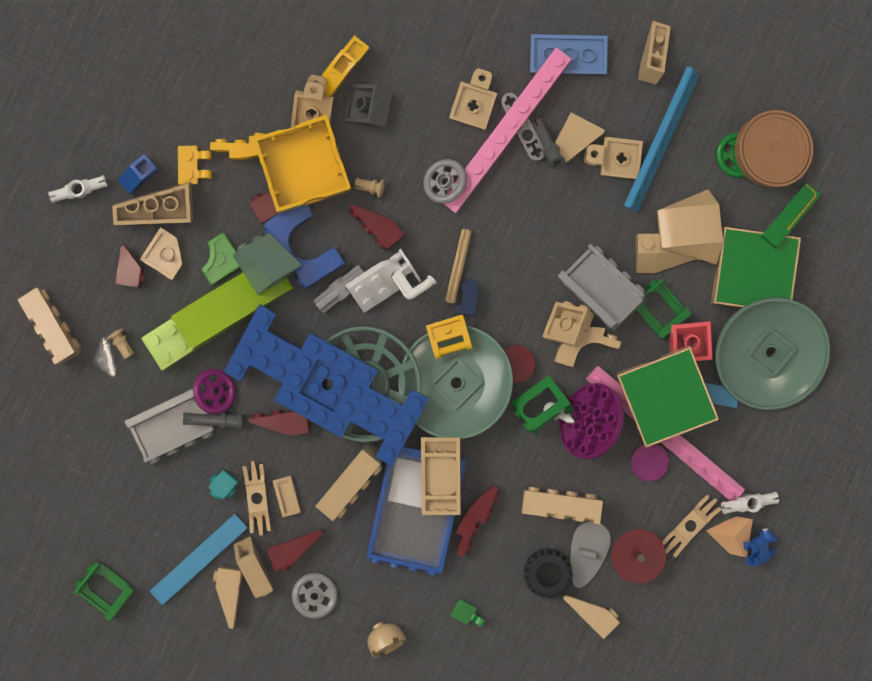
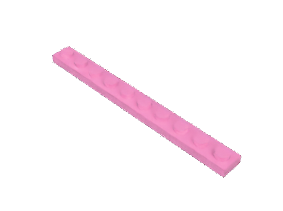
M555 48L464 169L467 180L462 194L456 200L444 205L457 214L572 61L569 56ZM452 188L446 193V195H449L453 192Z
M597 365L586 377V380L591 384L600 383L614 389L621 398L624 412L634 419L622 386ZM681 435L661 442L730 501L736 500L744 492L745 489Z

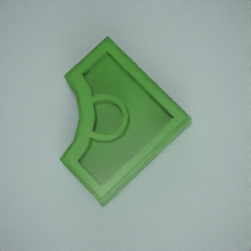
M224 232L207 242L210 248V257L207 264L201 269L211 285L240 268L233 257L236 250Z

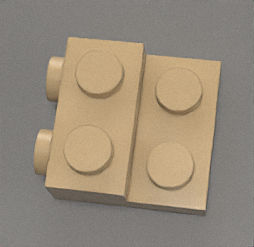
M568 301L563 303L555 302L542 337L546 340L578 347L583 331L588 332L594 314L585 305L577 307Z

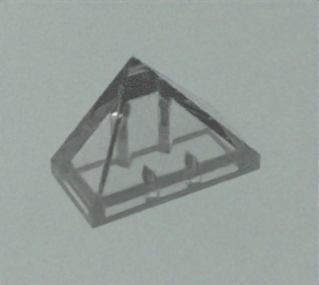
M105 338L101 340L92 364L111 377L118 376L109 339Z

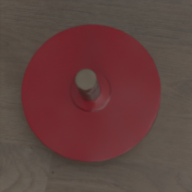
M635 529L624 533L617 539L612 550V563L616 572L623 579L631 583L641 584L655 579L663 570L666 561L663 543L655 534L647 530Z

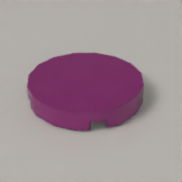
M642 444L631 455L630 465L638 478L644 481H655L665 475L669 466L667 453L662 447L656 444L645 447Z

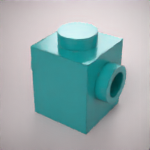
M224 469L219 475L215 473L209 480L211 483L208 487L211 490L209 493L217 500L219 498L223 500L226 497L230 499L236 492L234 487L239 483V480Z

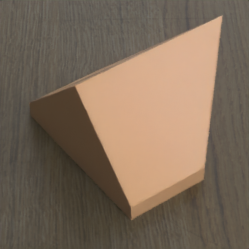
M735 516L706 530L729 554L747 557L748 551L744 549L743 542H749L753 519Z

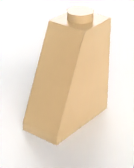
M570 113L555 142L560 147V154L565 158V164L601 137L605 130Z
M251 536L233 544L236 562L255 598L268 595L273 591L272 582Z

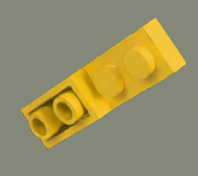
M355 35L322 74L327 82L325 96L332 97L346 80V77L370 49L369 46Z
M254 133V136H249V143H246V140H234V143H227L225 139H215V142H210V150L212 152H228L230 160L257 158L259 156L253 138L265 135V133Z

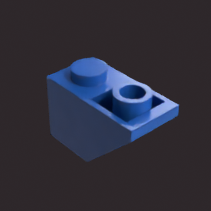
M144 153L129 165L118 181L131 195L160 170Z

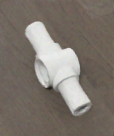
M102 175L90 180H73L69 184L64 185V188L49 191L48 193L51 196V202L55 203L67 198L69 200L84 198L87 194L92 193L93 190L108 187L105 182V176ZM81 184V193L75 194L74 187Z
M777 492L763 495L760 493L753 495L743 494L736 500L722 502L721 507H724L722 512L723 514L736 511L740 513L746 511L757 512L766 505L778 504L779 499H776L778 494ZM752 499V505L748 507V501Z

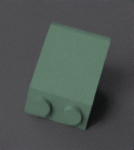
M270 233L265 236L261 234L256 236L250 244L243 243L237 247L238 251L233 255L257 295L288 278L301 266Z

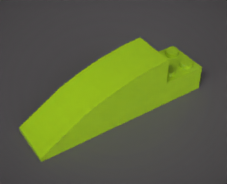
M242 273L170 316V320L141 339L160 369L165 371L253 315L260 304L267 306L292 290L293 287L286 278L257 295L245 274Z

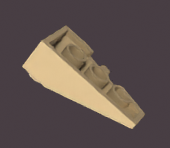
M659 234L635 235L636 274L658 273L695 260L694 257L661 249Z

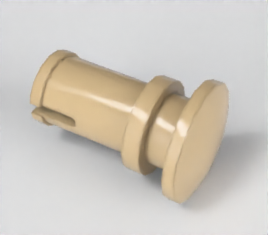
M356 178L355 190L370 192L371 195L377 194V198H381L384 191L383 179L379 183L377 180L369 181Z
M121 328L112 332L107 339L111 338L113 340L112 344L116 345L123 359L135 352L126 341V335L123 336L121 333L124 330Z

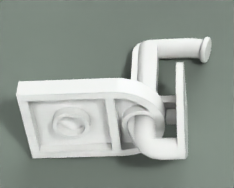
M399 249V252L390 257L389 260L382 261L346 284V287L365 313L396 293L399 289L406 299H413L437 282L430 275L422 282L403 251ZM402 259H404V260H405V263H403V264L401 265V264L399 263V261H401ZM411 272L420 283L414 288L411 287L406 279V275Z

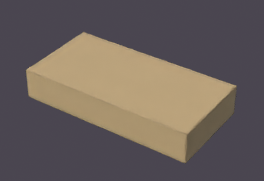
M292 476L273 480L282 518L301 513Z

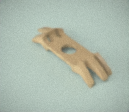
M251 461V481H249L247 467L242 466L247 492L250 533H254V517H256L259 536L263 535L262 516H265L267 531H271L264 466L259 464L260 479L258 480L255 462ZM254 493L262 495L261 503L255 504L252 502L251 497Z
M706 495L676 528L663 539L662 543L665 545L675 536L665 549L666 554L681 542L673 554L676 558L705 524L722 510L718 507L706 516V513L718 501L716 498L700 510L699 508L709 499V496ZM689 520L696 523L695 530L691 532L685 528V524Z

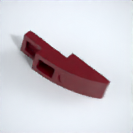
M494 485L480 495L460 521L456 534L461 535L462 538L456 551L457 555L464 557L465 553L469 554L472 543L469 541L472 535H476L479 525L476 524L477 521L485 524L486 520H490L493 510L490 508L493 502H497L500 492L497 491L498 486Z

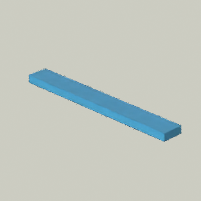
M687 66L624 204L627 209L634 213L638 212L700 76L691 67Z

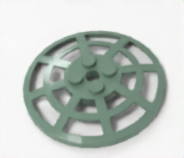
M353 327L340 331L327 340L334 344L342 338L347 347L344 351L360 360L361 358L357 350H375L372 361L363 360L378 369L371 383V388L395 399L400 404L401 402L405 403L408 396L404 395L406 390L404 371L414 368L416 391L421 393V374L413 353L403 341L390 332L376 327ZM359 332L380 334L377 345L370 343L354 345L349 335ZM387 337L396 342L406 352L410 359L409 361L400 364L394 354L384 348ZM382 353L394 363V368L386 371L379 364ZM397 374L400 377L399 392L389 388V378ZM327 379V387L331 389L333 383ZM350 422L343 435V438L360 442L381 440L376 435L351 433L355 425L353 422Z

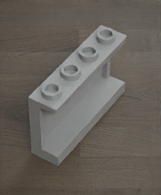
M589 244L587 246L588 250L566 272L562 271L558 278L614 332L646 300L645 290L639 284L634 285L630 282L632 278L625 271L621 273L617 269L618 265L611 258L607 260L603 256L605 253L597 245L593 247Z
M193 389L124 421L134 436L143 455L144 463L149 461L150 464L161 460L160 456L165 453L170 456L178 452L177 448L182 445L186 448L195 444V439L199 437L205 439L213 435L212 431L216 430L215 426L183 425V413L209 414L201 410L196 404Z

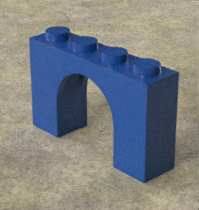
M308 205L278 214L264 223L267 227L264 229L265 233H270L301 264L295 271L298 275L295 279L300 287L305 286L306 289L345 265L335 247L313 260H302L293 254L290 248L291 234L298 226L314 217Z

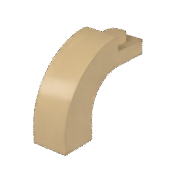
M589 327L588 332L583 331L578 347L561 343L554 362L573 367L577 354L583 346L589 343H598L619 349L621 341H617L618 337L610 334L604 337V328Z

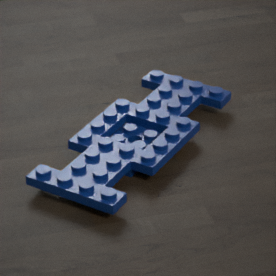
M260 304L224 373L241 382L250 366L283 383L274 401L341 438L350 422L355 423L384 440L375 457L393 466L430 398L412 389L404 405L396 402L370 387L378 372V369L312 332L301 349L269 331L277 313ZM324 379L332 381L333 386L331 389L323 387Z

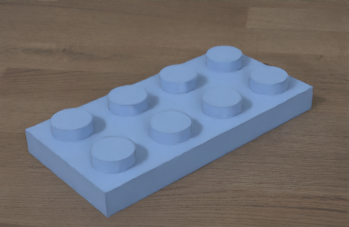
M531 34L530 74H537L555 48H558L572 59L562 74L607 75L608 36Z

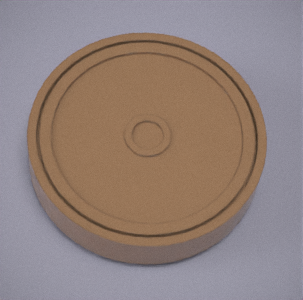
M781 110L765 111L750 118L741 127L735 141V157L741 172L751 182L765 188H780L796 182L806 173L813 157V141L808 128L795 115Z

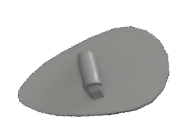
M593 521L584 522L577 527L573 534L570 564L573 573L572 581L577 588H582L595 576L610 548V533L601 523L594 524Z

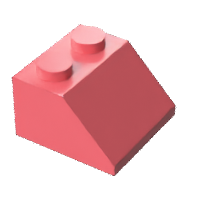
M711 322L671 325L669 336L670 352L690 345L696 361L713 360Z

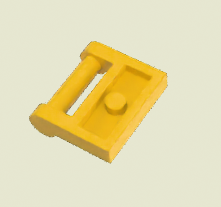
M463 314L426 325L435 359L465 348L467 350L473 348ZM463 336L464 341L443 348L438 346V343Z

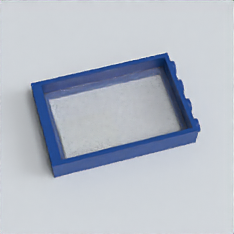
M403 446L394 465L386 464L367 558H370V562L381 564V561L389 562V566L400 568V565L408 566V570L418 572L419 569L427 570L426 574L437 576L438 573L442 574L454 515H422L420 449ZM461 459V483L466 459Z

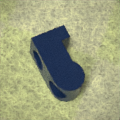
M469 279L462 285V306H456V313L475 316L478 284L476 281Z

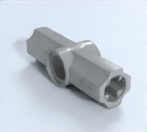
M357 265L345 276H341L334 281L325 292L313 300L323 314L351 294L346 284L363 274V270Z

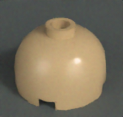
M380 622L373 626L374 630L368 636L367 645L372 657L378 658L380 657L379 653L385 652V654H388L404 644L403 641H407L397 625Z

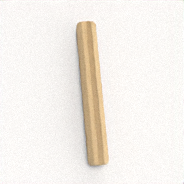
M468 229L461 230L445 299L447 303L454 304L456 301L472 233Z

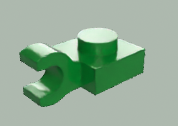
M461 598L450 615L466 625L471 620L482 627L486 620L474 613L477 607Z

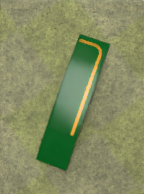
M806 182L761 237L776 249L821 194Z

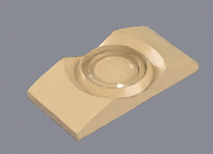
M421 437L422 515H461L460 437Z

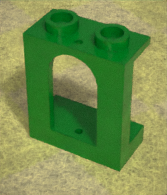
M654 279L647 285L648 290L645 291L644 295L646 296L650 292L658 293L677 315L662 327L646 308L644 302L636 311L660 339H663L670 333L671 325L680 324L691 313L677 300L663 283L662 279L658 281Z
M549 375L512 402L515 407L513 409L518 419L523 418L525 420L524 427L529 433L533 432L536 437L539 436L537 431L562 412L566 411L569 414L574 410L571 403ZM547 388L558 401L535 418H529L524 414L525 405Z
M98 561L96 564L92 563L86 570L88 574L84 579L80 578L74 586L76 590L73 594L82 596L104 613V617L107 620L111 621L136 588L104 563ZM100 574L123 591L112 606L90 589L89 580L93 575Z

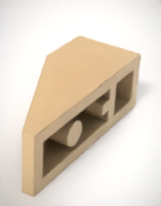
M655 21L651 23L640 63L638 80L656 85L663 76L671 26Z
M220 566L218 571H214L213 582H216V590L228 626L233 629L236 623L242 572L237 568Z
M565 593L562 595V598L603 639L620 623L617 620L618 614L612 608L607 610L604 606Z

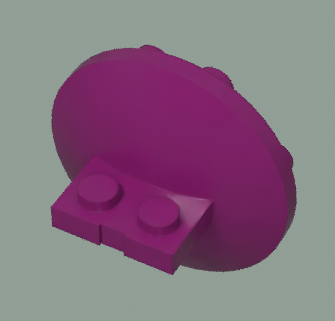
M592 383L580 388L572 397L568 398L574 410L567 415L573 418L574 423H567L559 419L560 435L564 447L573 456L586 460L598 458L610 450L617 441L624 422L623 403L618 393L604 384Z

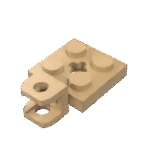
M478 68L474 71L470 84L460 82L449 119L486 130L497 93L489 91L492 79L491 72ZM479 76H484L486 79L480 81L478 78ZM476 101V105L479 108L470 111L468 103Z
M310 75L304 92L295 91L291 128L302 122L327 115L329 123H331L334 97L325 96L327 84L325 77ZM314 109L317 114L310 116V112H307V110Z
M604 137L603 145L593 144L585 148L584 163L591 166H601L600 176L636 180L640 171L643 141ZM591 152L595 153V158L591 157ZM620 153H623V157H626V161H623L622 164L616 159V156H619Z

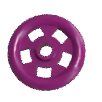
M212 368L198 375L193 385V396L201 410L209 414H220L232 406L236 396V388L228 374L224 373L223 370ZM216 376L217 382H210V377ZM225 382L228 387V390L224 391V388L221 385V383ZM202 384L206 385L205 393L201 392ZM214 388L217 389V394H214ZM224 396L226 401L221 405L218 400ZM207 398L213 401L211 406L205 403Z

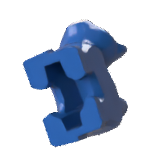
M764 528L761 530L759 537L752 539L750 542H743L746 551L752 550V555L745 557L746 564L759 566L761 563H767L777 553L776 549H769L768 544L779 540V537H776L768 528Z

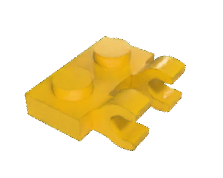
M178 146V184L191 182V185H198V179H212V171L198 170V160H212V152L198 151V146Z

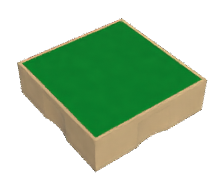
M723 227V245L718 259L717 272L714 277L711 304L739 308L764 298L782 297L793 299L801 238L786 236L775 249L761 237L764 232Z
M690 345L667 353L652 362L642 363L617 373L645 447L719 420Z

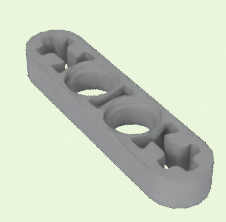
M506 93L501 99V105L506 114L511 108L510 105H505L506 98H514L513 104L518 99L513 93ZM528 118L517 132V136L528 157L532 161H540L544 157V148ZM526 130L531 131L533 134V138L530 141H525L522 138V133ZM535 140L537 141V143L534 144L535 148L537 150L540 149L542 151L540 152V157L538 158L536 155H531V153L533 152L532 146H530L529 148H527L526 146L532 144Z

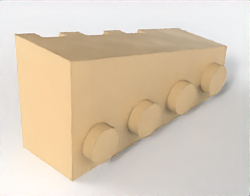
M191 182L114 204L112 206L113 225L192 222Z
M36 287L17 300L30 322H35L34 330L37 335L45 339L43 345L51 355H54L52 358L55 365H62L81 353L79 349L81 345L76 338H72L69 334L71 331L70 327L59 318L61 314L55 305L52 306L49 302L50 296L47 291Z
M368 442L315 507L332 521L336 517L341 518L347 511L345 506L348 503L352 505L359 495L356 493L361 488L364 491L371 482L368 480L372 474L376 476L383 468L380 466L383 461L375 457L379 448L373 443Z
M529 486L528 490L524 489L521 513L544 517L553 516V518L558 519L572 518V520L587 522L588 520L593 521L594 524H600L603 501L597 498L596 494L586 493L585 497L578 496V492L567 491L566 494H559V490L548 489L547 492H542L538 487Z

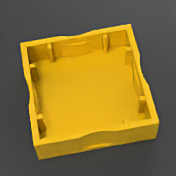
M327 115L302 122L289 129L277 130L253 138L277 214L351 191Z

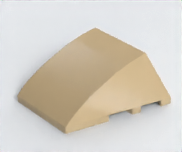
M708 189L657 210L661 249L717 265L723 245L720 209L718 202Z

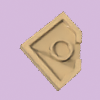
M160 227L140 260L169 279L174 280L183 266L178 238Z

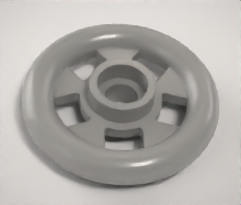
M451 159L435 162L429 167L424 176L423 186L426 195L436 203L445 204L456 200L466 186L465 170L460 163ZM445 167H451V173L444 172ZM435 172L439 173L436 181L432 179ZM454 176H459L458 183H454ZM435 186L440 189L437 194L432 190ZM452 188L453 192L449 195H446L445 191H448Z
M309 573L302 576L295 583L292 590L294 607L301 615L311 619H318L328 615L336 606L338 599L337 588L333 581L320 573ZM312 581L314 586L306 589L304 584ZM321 582L328 587L325 592L318 587ZM317 593L318 598L312 599L311 594ZM299 594H305L306 602L301 603ZM324 596L330 598L327 606L322 604ZM309 605H317V611L309 610Z

